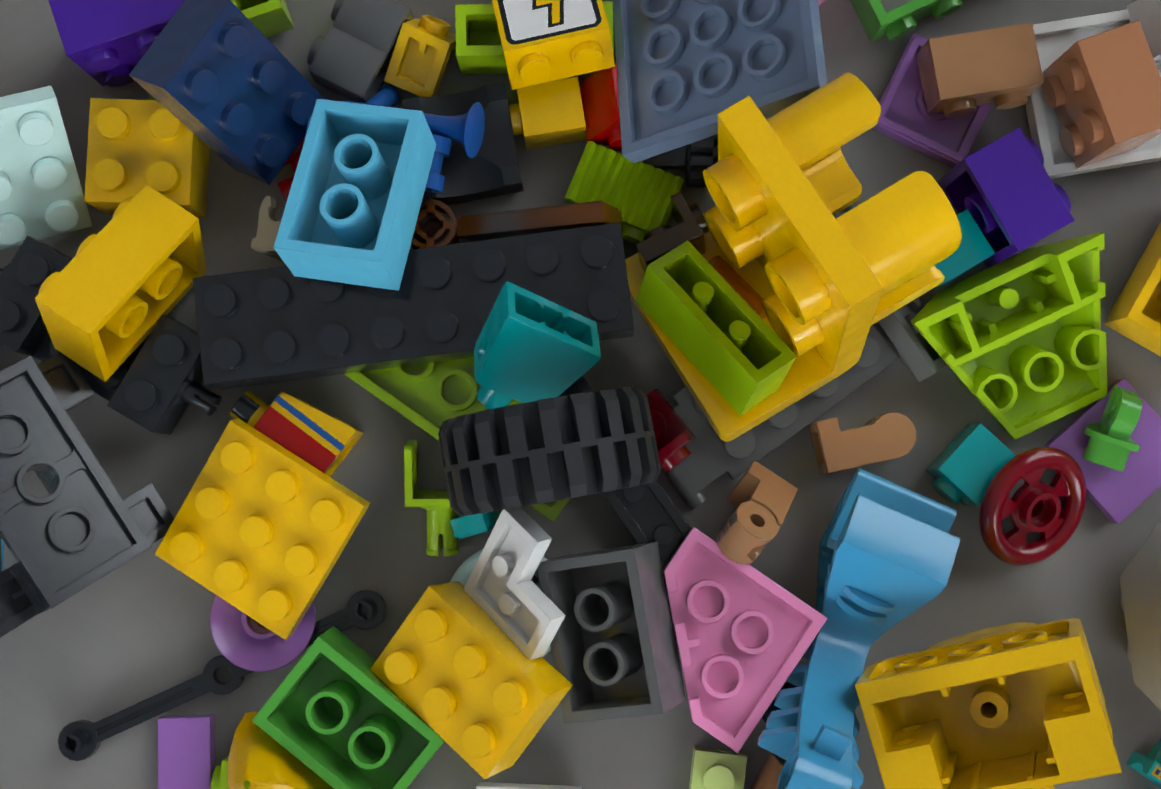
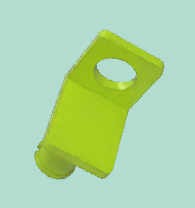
M409 440L404 446L405 507H421L426 510L427 555L439 556V551H441V535H443L444 556L457 555L459 553L458 537H454L450 520L457 518V513L450 506L448 490H418L417 440Z

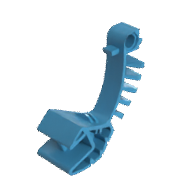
M858 468L854 473L819 543L818 585L816 588L815 610L828 619L802 656L809 660L808 663L796 665L786 680L797 687L779 691L774 706L782 710L770 713L765 727L769 730H763L758 738V746L786 760L778 775L777 789H851V787L859 789L861 787L864 775L857 764L860 758V749L855 741V737L859 733L860 723L855 714V709L859 705L855 683L863 673L870 646L891 627L936 598L946 587L960 543V538L949 534L957 510L861 468Z

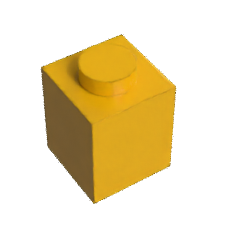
M578 77L559 79L517 89L519 103L509 104L513 134H524L526 149L586 140V124Z

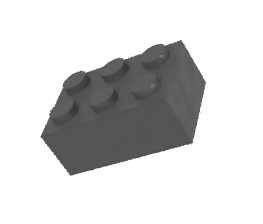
M658 541L564 555L540 562L537 570L541 591L566 615L550 644L554 668L573 684L560 702L564 723L664 714L686 700Z

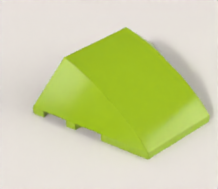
M1102 232L1027 249L993 267H989L937 292L910 321L998 424L1014 440L1107 396L1106 332L1101 331V298L1106 296L1105 282L1100 281V250H1105L1104 233Z

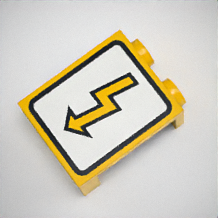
M492 0L512 90L615 67L610 26L602 0Z

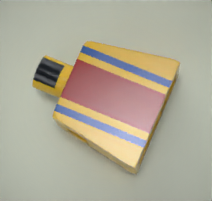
M247 391L237 400L230 411V416L234 419L239 418L329 477L334 474L364 434L358 428L283 391L270 406L251 391Z

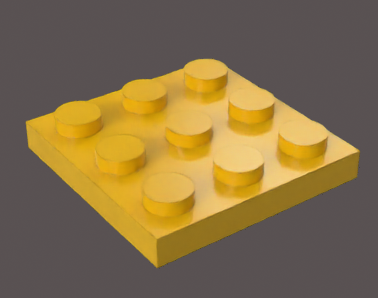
M239 418L229 421L156 550L155 555L284 640H287L295 633L371 503Z

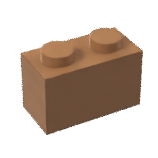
M1032 22L930 38L916 55L927 114L944 112L946 118H955L975 112L977 110L976 106L994 103L997 110L1015 108L1028 102L1027 98L1044 83Z

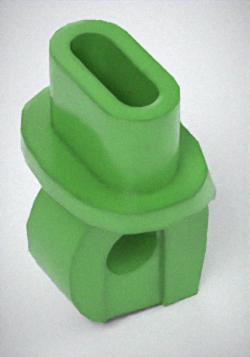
M1114 385L1100 423H1090L1084 430L1083 434L1090 436L1083 454V459L1118 471H1124L1131 450L1138 452L1140 445L1130 437L1138 423L1142 410V400L1135 391Z

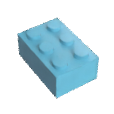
M324 99L316 100L273 247L294 276L399 291L437 145L423 111Z

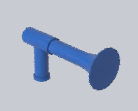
M384 85L365 103L346 100L341 102L394 107L399 102L400 96L395 87ZM479 102L474 103L467 113L456 116L423 113L432 134L451 138L461 143L468 157H476L480 151L485 131L484 110Z

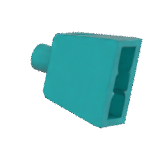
M506 281L474 348L475 380L481 385L477 391L480 403L487 409H495L507 406L512 399L526 403L558 397L600 360L597 322Z

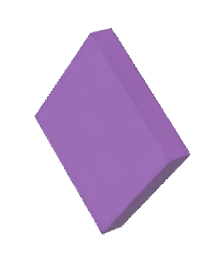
M913 33L880 97V118L876 126L871 129L954 168L967 157L992 104L976 106L977 110L975 112L955 118H946L944 112L927 114L916 55L928 39Z
M1125 378L1117 379L1107 388L1106 397L1089 404L1043 446L1060 449L1075 459L1084 474L1086 495L1112 524H1119L1161 486V418ZM1114 385L1135 391L1142 400V410L1138 423L1130 435L1131 439L1140 445L1138 452L1131 450L1123 472L1082 458L1090 436L1083 434L1084 430L1090 423H1100Z

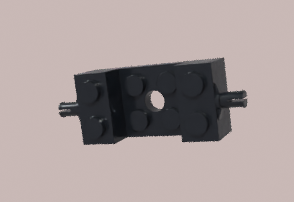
M28 235L11 263L3 269L0 268V343L17 353L33 356L43 362L60 352L53 346L35 297L38 295L45 279L54 272H61L72 258ZM162 315L153 331L106 382L76 363L94 393L109 401L108 407L152 433L171 435L189 404L211 416L217 408L200 399V396L216 405H219L222 399L220 395H216L201 386L203 371L198 332L169 315Z

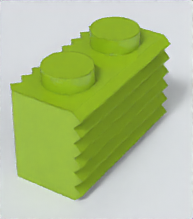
M588 141L565 195V204L603 201L622 212V239L638 244L653 229L667 225L672 213L670 196L681 191L684 179L662 169L655 168L652 165L645 164L642 161L632 163L622 156V153H617L613 149H607L603 145H597L593 141Z

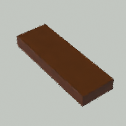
M592 201L466 215L457 218V236L474 242L619 222L621 223L622 230V212L603 201Z

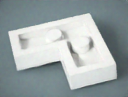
M521 507L502 510L463 590L529 660H533L545 655L566 615L531 581L552 538Z

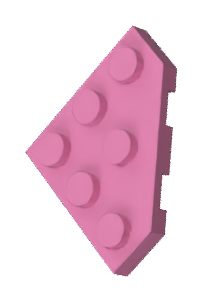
M692 526L663 569L691 719L693 723L738 753L828 618L751 565L737 564L728 559L719 549L717 542Z

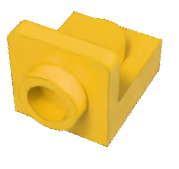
M425 14L421 16V19L415 18L404 22L384 81L420 97L436 96L451 52L456 49V34L449 32L451 25L439 18Z

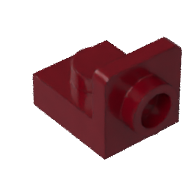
M654 389L646 396L649 400L659 463L667 473L692 454L686 445L696 437L658 389Z

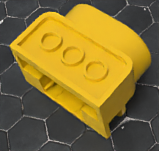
M1079 618L1061 619L1041 624L1028 622L1008 623L946 639L929 646L925 650L902 654L872 663L866 667L855 683L885 789H1054V785L1122 773L1113 743L1112 726L1106 710L1104 695Z

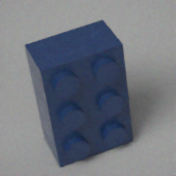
M185 0L129 74L130 77L234 170L268 185L271 184L304 138L308 118L312 116L316 100H326L231 0Z

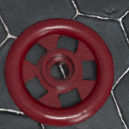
M1037 447L1016 455L999 469L985 491L979 514L982 539L988 550L996 558L1012 565H1030L1049 558L1067 543L1080 523L1086 504V482L1079 464L1068 453L1060 449ZM1046 468L1056 471L1050 485L1039 481ZM1020 479H1022L1024 481V484L1014 493L1012 499H1010V497L1008 496L1010 491L1016 485V483ZM1060 496H1064V502H1063L1062 509H1061V502H1060V500H1059V498H1058V497H1060ZM1009 516L1014 527L1004 534L1001 521ZM1027 532H1040L1039 539L1026 544Z

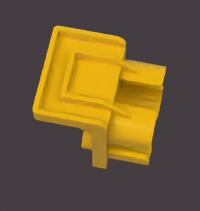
M852 73L842 74L768 119H765L750 96L718 113V162L703 171L705 184L716 206L703 213L709 232L704 234L705 254L702 256L797 355L778 390L740 416L636 302L645 272L640 264L638 252L625 260L631 301L722 441L729 442L853 367L861 357L871 325L940 285L944 281L945 276L934 265L952 255L960 246L962 233L956 213L933 176L924 171L911 173L835 219L834 215L856 203L862 193V185L847 164L840 147L876 126L881 114V106L868 87Z

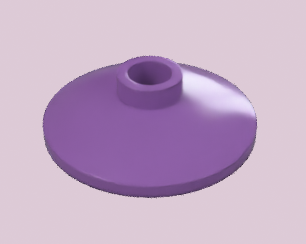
M217 595L214 598L210 612L211 633L219 651L236 666L256 672L276 670L297 659L308 646L316 624L314 601L293 636L287 640L263 627L260 623Z

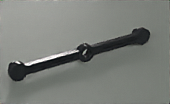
M373 590L357 592L351 596L347 603V608L316 622L313 636L307 647L311 646L318 636L333 626L341 632L353 626L360 629L374 628L382 622L386 615L385 600L379 593ZM224 655L216 656L206 664L203 674L95 723L88 720H77L69 723L59 734V750L69 760H85L97 752L101 741L210 691L219 695L229 694L241 686L245 675L254 671L236 666L226 659ZM220 666H225L231 671V679L227 683L220 682L216 677V671Z

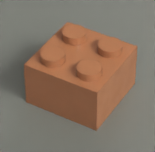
M1139 20L1075 42L1042 72L1044 83L1041 85L1044 100L1056 112L1061 126L1059 131L1061 146L1066 155L1073 158L1076 169L1134 150L1161 133V77Z

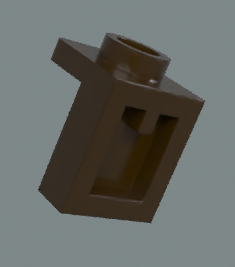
M681 192L670 196L672 214L677 225L673 227L670 225L659 226L647 233L642 242L636 244L639 261L644 272L647 265L686 241H689L701 255L705 254L704 234L709 232L706 220L696 203L690 206L687 205Z

